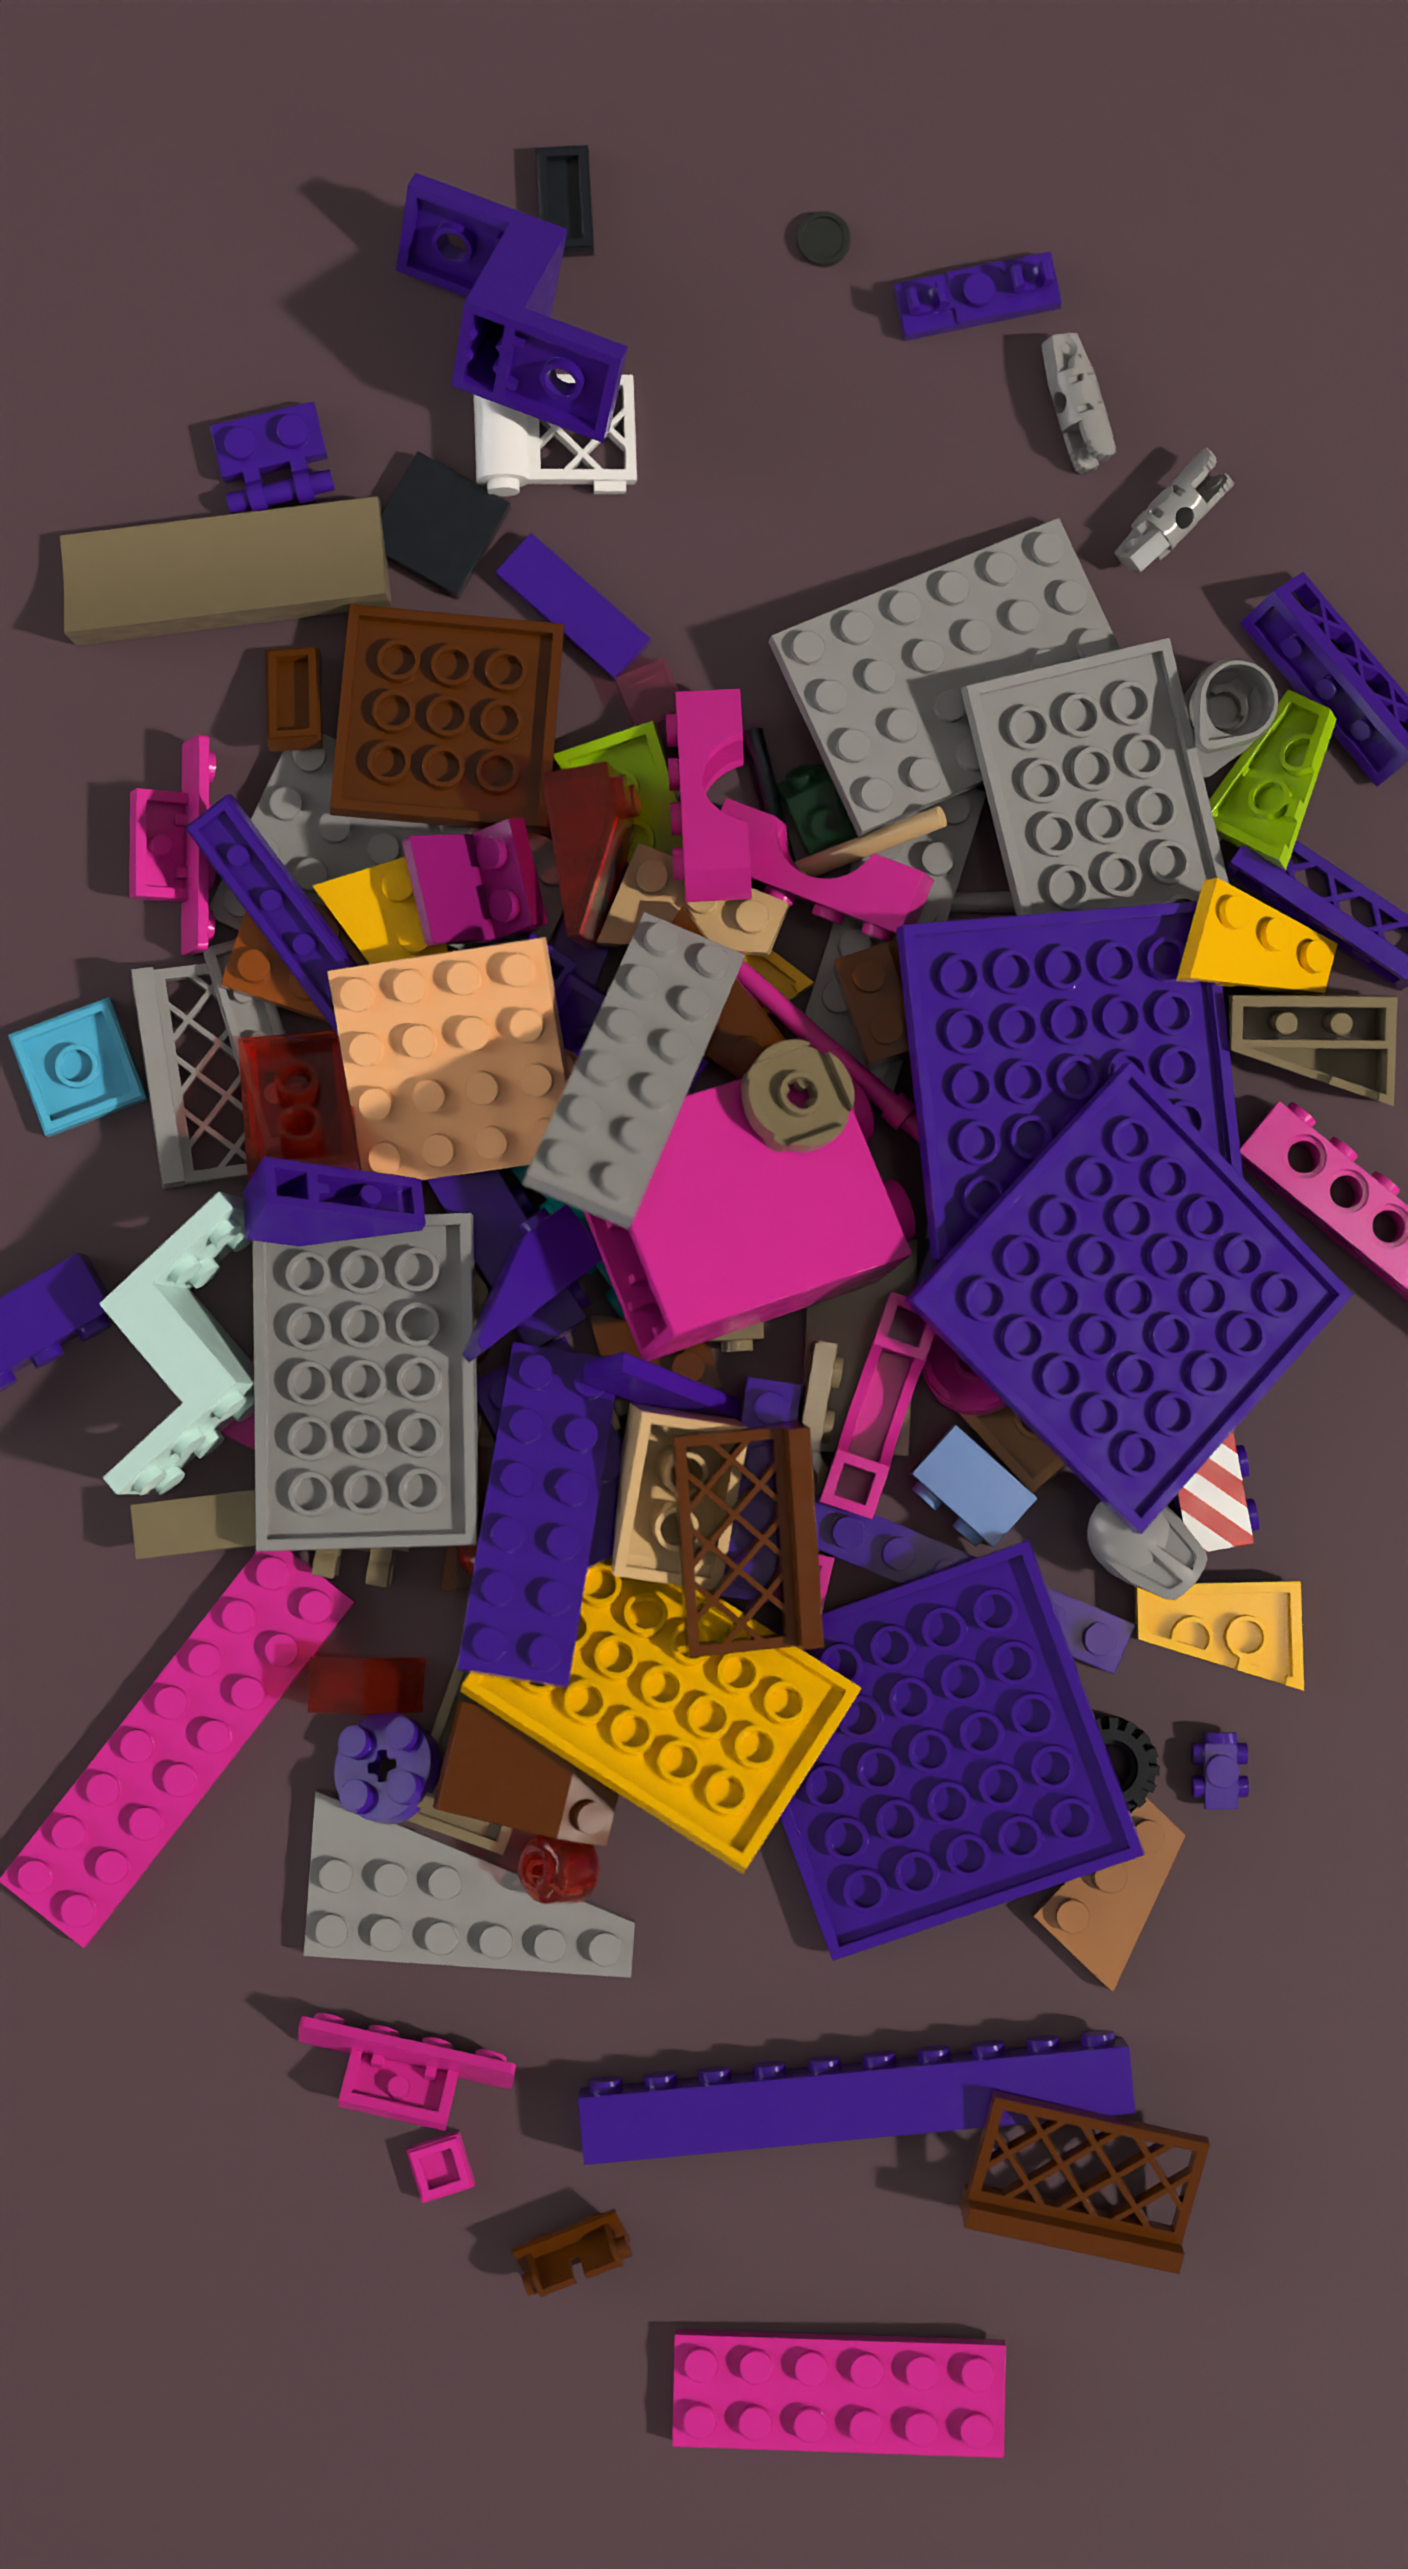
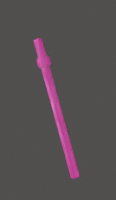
M743 960L737 978L746 990H749L763 1007L803 1041L811 1042L809 1047L816 1048L823 1054L829 1051L835 1055L847 1069L851 1080L857 1082L867 1098L883 1111L881 1118L896 1131L902 1128L919 1143L915 1103L903 1092L899 1095L895 1094Z

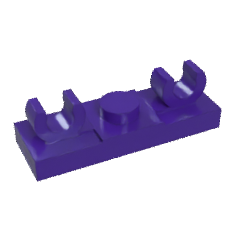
M1051 251L896 283L893 290L904 341L1060 309L1062 304Z

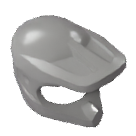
M1229 657L1218 660L1198 675L1184 695L1203 778L1211 776L1244 752L1267 731L1274 720L1278 709V694L1275 684L1264 669L1252 662Z
M1102 1501L1096 1506L1090 1516L1087 1527V1541L1091 1553L1109 1573L1130 1585L1166 1600H1176L1197 1582L1208 1560L1205 1549L1182 1520L1167 1506L1142 1534L1133 1533Z

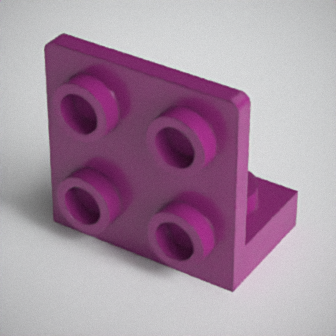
M508 818L473 834L413 835L403 839L405 857L422 932L427 945L505 941L548 924L524 818Z

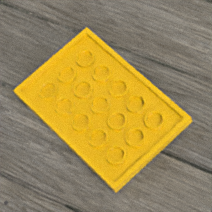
M611 1558L587 1570L567 1689L470 1673L461 1686V1692L744 1874L855 1701L861 1687L796 1646L689 1658L686 1655L682 1585L613 1576L611 1574ZM696 1590L698 1607L705 1597ZM721 1598L717 1599L736 1616L739 1617L742 1614L740 1610ZM714 1604L698 1622L699 1642L720 1640L734 1623ZM752 1618L747 1623L759 1635L776 1634ZM742 1629L735 1638L751 1636Z

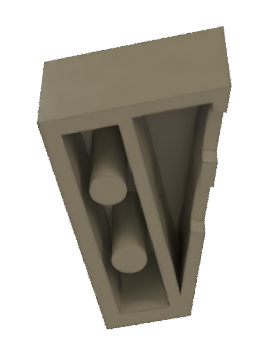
M1224 994L1229 1050L1394 1106L1398 997L1389 995Z

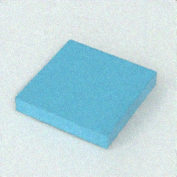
M109 997L8 1035L43 1132L47 1137L149 1100L114 1003Z

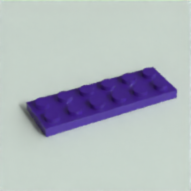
M517 1342L512 1343L457 1671L568 1688L616 1396L583 1383L584 1364L603 1358L601 1356Z

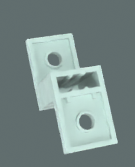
M218 1192L99 1303L182 1402L172 1414L103 1477L116 1494L144 1495L156 1494L158 1492L159 1495L167 1493L184 1478L185 1473L182 1469L196 1456L201 1459L209 1455L223 1442L224 1436L220 1433L235 1419L238 1422H242L255 1413L253 1362L191 1291L193 1286L200 1288L211 1281L220 1271L218 1263L232 1250L238 1252L252 1242V1240H246L242 1197Z

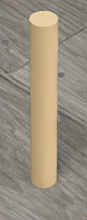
M937 806L810 855L794 863L802 873L816 877L871 856L874 853L876 854L946 827V816L942 808Z

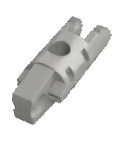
M1056 334L1050 336L1041 345L1048 387L1067 450L1071 456L1070 460L1075 470L1080 475L1083 474L1085 476L1099 466L1098 462L1100 460L1104 462L1113 457L1116 453V446L1094 369L1090 364L1078 334Z
M1208 448L1201 450L1132 523L1131 527L1133 530L1114 552L1125 568L1135 572H1142L1155 559L1162 560L1233 487L1234 482L1226 473H1221L1211 478L1198 491L1195 490L1217 463V458Z

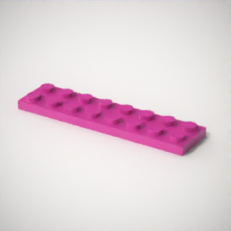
M256 1551L0 1877L1 1884L83 1949L91 1942L356 1603L355 1599L328 1578L312 1575L313 1566L294 1551Z

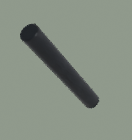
M763 728L746 730L743 732V740L761 811L776 816L786 824ZM787 828L788 847L791 857L795 862L796 860Z

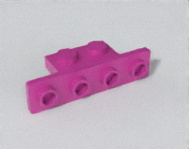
M200 734L195 735L182 745V792L136 788L130 792L129 899L181 903V954L185 956H194L206 951L208 943L212 942L215 934V916L212 911H209V890L214 885L216 870L185 829L188 824L213 805L209 804V783H212L215 776L216 757L213 751H209V736Z
M317 2013L314 2018L301 2016L298 2027L299 2042L350 2054L338 2100V2107L446 2131L458 2078L504 2089H512L516 2064L506 2062L507 2057L496 2051L478 2049L474 2054L453 2050L451 2043L438 2038L425 2037L421 2039V2042L399 2038V2032L385 2026L371 2025L368 2027V2030L346 2026L347 2022L344 2019L332 2014Z

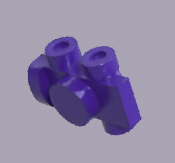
M1203 1732V1743H1191L1192 1765H1203V1776H1192L1191 1778L1192 1797L1204 1798L1205 1810L1238 1809V1797H1248L1249 1794L1248 1776L1239 1775L1238 1764H1248V1745L1246 1742L1237 1743V1732Z

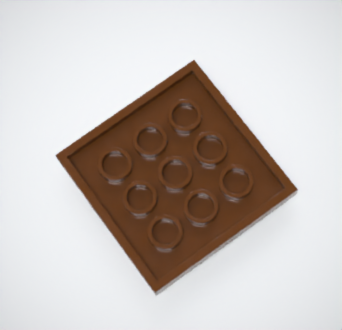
M349 604L330 798V815L479 829L487 828L508 818H524L527 833L547 835L564 624Z

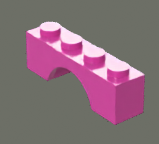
M740 689L675 692L676 714H666L667 747L678 746L679 758H668L669 791H680L681 802L670 803L671 835L683 836V847L672 848L674 881L685 880L686 902L752 899L749 824L747 821L731 817L720 811L706 795L711 785L720 776L743 765V726Z
M728 798L725 799L721 811L731 817L747 821L749 824L751 881L765 886L763 893L786 901L791 907H793L796 898L814 905L811 914L837 925H842L845 917L863 923L862 934L884 943L892 941L894 936H897V927L917 924L934 882L925 872L874 853L861 867L842 877L821 879L808 876L800 871L791 857L787 841V825L774 815Z
M890 1292L886 1297L822 1492L818 1498L819 1502L869 1519H873L890 1469L892 1456L907 1408L935 1335V1331L905 1302L908 1297L894 1292Z

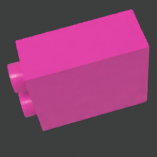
M742 1079L688 1095L683 1101L630 1228H624L583 1210L643 1360L650 1361L873 1285L912 1255L907 1242L911 1241L915 1234L913 1208L906 1192L898 1182L892 1179L881 1180L866 1143L872 1139L874 1133L873 1113L865 1092L857 1082L852 1080L855 1093L853 1109L849 1111L848 1121L843 1131L825 1147L807 1153L791 1151L779 1153L772 1151L765 1145L762 1137L752 1128L745 1115L740 1087ZM788 1084L789 1093L786 1096L792 1105H796L797 1108L804 1109V1103L810 1098L806 1090L797 1091L794 1084Z

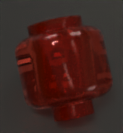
M539 1834L535 1835L526 1844L517 1867L518 1877L526 1893L534 1901L545 1905L575 1904L585 1901L593 1893L600 1873L599 1856L594 1845L560 1840Z

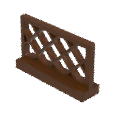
M799 1420L776 1422L777 1425L672 1435L686 1655L689 1658L799 1646L802 1650L824 1648L811 1431L809 1426ZM771 1439L772 1460L761 1474L756 1477L740 1464L736 1458L751 1441ZM736 1443L728 1453L718 1444ZM710 1445L724 1457L703 1483L688 1471L686 1447ZM731 1464L753 1482L732 1508L710 1490ZM772 1475L774 1492L765 1485ZM689 1480L698 1487L691 1497L689 1495ZM760 1489L775 1501V1516L761 1532L739 1515ZM705 1495L709 1496L727 1512L706 1538L691 1525V1511ZM736 1519L756 1538L738 1560L733 1562L714 1544ZM775 1530L777 1531V1546L768 1540ZM692 1535L702 1542L694 1553ZM765 1544L778 1555L779 1570L763 1587L746 1573L743 1568ZM709 1550L731 1567L710 1593L695 1581L694 1567ZM738 1574L760 1591L739 1617L717 1600ZM779 1585L781 1601L772 1595ZM696 1590L705 1597L698 1607ZM767 1599L782 1610L783 1633L759 1635L747 1625L748 1621ZM714 1604L734 1623L720 1640L699 1642L698 1622ZM742 1629L751 1636L735 1638Z
M994 2090L968 2184L964 2183L959 2201L964 2228L1179 2274L1185 2255L1182 2243L1209 2151V2139L1206 2136ZM1003 2110L1027 2115L1034 2126L1033 2129L1007 2143L998 2129ZM1038 2117H1039V2118H1043V2119H1048V2120L1045 2121V2122H1043V2123H1041V2122L1039 2121ZM1065 2124L1080 2126L1088 2139L1067 2152L1060 2154L1048 2134ZM1091 2129L1098 2130V2131H1101V2132H1099L1098 2134L1094 2135V2133H1093V2131H1092ZM1120 2135L1134 2138L1142 2151L1114 2166L1102 2146ZM996 2139L1000 2148L992 2152ZM1042 2139L1054 2159L1027 2174L1015 2153ZM1145 2141L1154 2142V2144L1148 2147ZM1173 2147L1192 2151L1188 2166L1170 2177L1166 2176L1156 2160V2157ZM1095 2150L1107 2171L1080 2185L1068 2165ZM1008 2158L1020 2179L1003 2189L983 2185L987 2169ZM1149 2162L1161 2182L1134 2197L1122 2177ZM1062 2170L1074 2190L1057 2200L1043 2198L1035 2184ZM1115 2181L1127 2202L1109 2212L1095 2209L1088 2196ZM1183 2185L1179 2196L1175 2189ZM1028 2189V2191L1030 2192L1031 2195L1025 2194V2193H1021V2192H1023V2191H1025V2190ZM1169 2193L1177 2206L1172 2225L1148 2220L1141 2208ZM1082 2201L1084 2206L1076 2205V2203ZM1135 2212L1138 2218L1129 2215Z

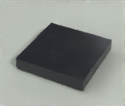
M417 451L381 513L387 560L459 599L510 512L511 504L496 494H488L487 489Z

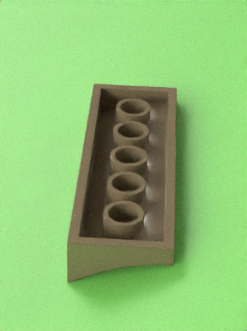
M376 496L60 535L64 583V633L75 646L346 613L349 612V604L392 607L380 500Z

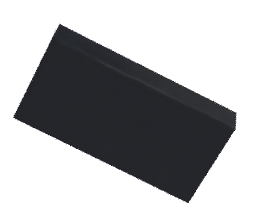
M588 145L535 148L539 219L568 229L562 257L595 256Z

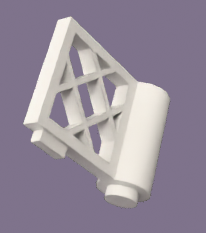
M557 374V377L562 381L575 383L570 374ZM622 375L619 390H621L622 410L612 419L611 427L607 434L623 451L624 469H603L589 456L601 443L592 439L582 449L561 429L562 427L474 395L477 484L486 487L488 494H496L499 497L517 495L520 492L519 487L527 484H593V494H625L626 484L635 485L637 481L633 375ZM621 421L623 437L614 429ZM539 422L548 429L541 438ZM553 436L576 456L564 469H541L540 449ZM582 462L588 469L575 468Z

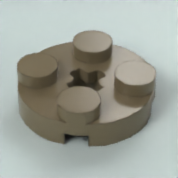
M793 1039L770 1046L755 1060L741 1080L742 1105L745 1115L752 1128L762 1137L765 1145L772 1151L779 1153L786 1151L807 1153L825 1147L843 1131L848 1121L849 1111L853 1109L855 1093L847 1069L829 1051L823 1054L816 1048L808 1047L811 1042ZM788 1084H794L797 1091L806 1090L810 1098L804 1103V1109L797 1108L796 1105H792L786 1096L789 1093Z

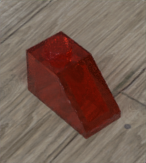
M317 1653L310 1657L308 1712L341 1714L424 1712L426 1657Z

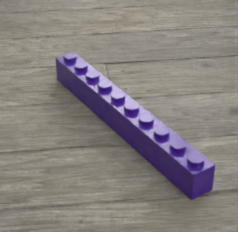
M1094 2030L1081 2033V2041L1060 2043L1059 2036L1041 2035L1027 2038V2046L1005 2048L1004 2041L988 2040L973 2043L972 2051L950 2053L949 2046L935 2045L917 2049V2056L896 2058L894 2051L883 2050L864 2053L862 2055L863 2061L841 2063L839 2056H819L808 2059V2067L786 2069L785 2061H765L754 2064V2072L732 2074L730 2066H712L699 2069V2077L677 2079L675 2071L648 2073L644 2075V2082L622 2084V2077L619 2076L598 2077L589 2080V2087L580 2088L578 2095L584 2165L984 2128L994 2090L1109 2116L1133 2114L1136 2111L1129 2045L1123 2037L1114 2038V2031ZM1003 2110L999 2126L1031 2123V2121L1025 2114ZM1038 2117L1040 2122H1045L1048 2120Z

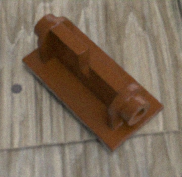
M615 2208L604 2213L588 2215L576 2224L553 2233L537 2235L529 2242L512 2248V2253L524 2272L521 2277L527 2295L532 2296L538 2293L541 2298L576 2284L572 2267L575 2264H582L583 2272L588 2279L611 2269L624 2266L623 2260L633 2256L629 2245L630 2237Z

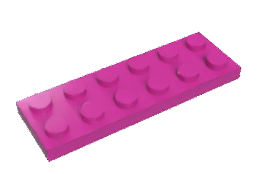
M676 2329L674 2339L672 2447L1004 2458L1005 2340Z

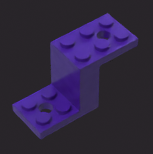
M415 172L407 188L396 271L467 297L464 303L451 386L603 443L611 427L628 346L550 317L568 229ZM446 233L460 237L467 248H458L452 245ZM554 369L566 371L573 377L575 383L562 381L557 377Z

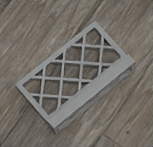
M229 960L218 962L222 978ZM207 963L153 970V967L131 969L132 988L163 1190L184 1187L186 1184L251 1176L259 1165L254 1164V1159L240 1149L251 1134V1124L235 1145L209 1126L227 1102L248 1118H250L248 1107L232 1096L242 1083L240 1074L229 1089L225 1091L201 1073L219 1049L235 1060L232 1048L224 1043L228 1038L226 1029L217 1038L193 1020L211 996L217 1000L213 983L209 985L200 978L210 976ZM189 979L205 991V993L190 1013L186 1015L169 1002L166 982ZM171 1014L182 1021L174 1034ZM188 1026L213 1044L196 1068L176 1054L175 1043ZM179 1067L190 1074L182 1087ZM196 1079L221 1097L204 1122L184 1107L183 1096ZM187 1120L198 1127L190 1140ZM204 1132L229 1150L217 1168L194 1171L191 1149ZM290 1149L278 1152L279 1159L292 1161ZM234 1155L246 1162V1164L227 1166Z

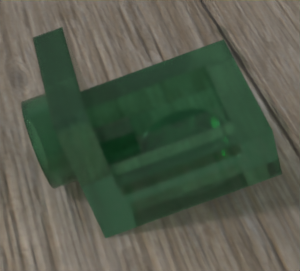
M805 764L796 767L786 774V780L777 783V793L786 805L802 847L808 856L857 834L830 774L823 764L816 766L814 764Z

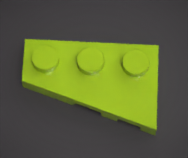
M1289 689L1278 703L1276 715L1267 731L1242 753L1209 799L1219 838L1239 848L1245 845L1273 865L1286 871L1337 720L1330 708Z
M654 721L554 754L553 757L558 765L567 774L579 791L580 796L596 815L609 835L611 834L615 818H618L612 841L618 849L621 843L624 844L623 856H625L632 831L635 832L626 859L628 863H630L638 843L672 856V848L683 847V836L671 835L670 803L680 801L677 791H669L668 761L657 725Z

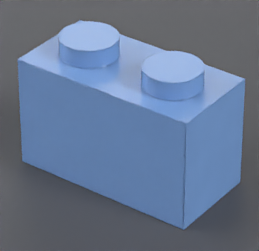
M952 1425L909 1473L918 1481L911 1490L935 1511L941 1504L948 1508L958 1517L952 1527L975 1547L982 1540L987 1545L995 1547L1038 1499L957 1425Z

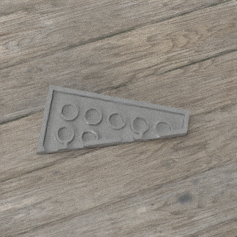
M319 1789L315 1791L304 1956L631 1978L635 1932L634 1919L579 1896H572L546 1884L539 1883L540 1880L526 1875V1878L534 1880L535 1886L546 1901L542 1903H559L555 1899L547 1900L545 1896H552L565 1904L545 1905L534 1901L524 1889L521 1874L419 1830H413L398 1823L379 1824L366 1820L344 1809L340 1800L335 1798L336 1796ZM526 1882V1883H527L528 1892H529V1894H530L531 1896H533V1895L530 1893V1889H529V1887H530V1885H531L532 1883Z

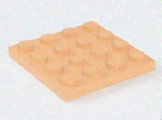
M546 937L327 971L362 1171L427 1180L531 1165L569 1080Z

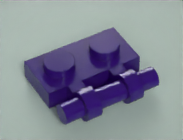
M314 401L210 426L224 482L245 480L246 489L226 493L231 514L250 510L252 512L269 510L268 506L296 499L299 500L300 504L316 501L315 495L335 490L330 469L315 473L309 472L308 463L328 459ZM291 468L293 478L263 485L262 474Z

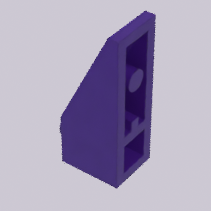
M263 1157L243 1192L246 1240L291 1246H307L422 1231L426 1225L422 1184L419 1178Z
M565 1204L552 1215L544 1207L519 1227L524 1236L510 1249L462 1355L468 1363L602 1261L594 1238L568 1204Z

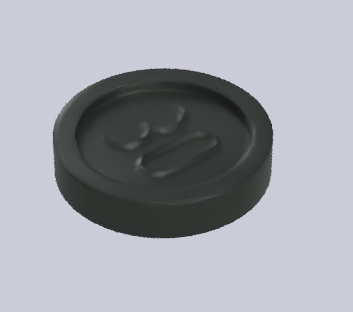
M824 211L811 214L799 227L797 235L798 250L801 256L814 266L830 267L836 265L846 256L850 246V231L846 222L831 212Z

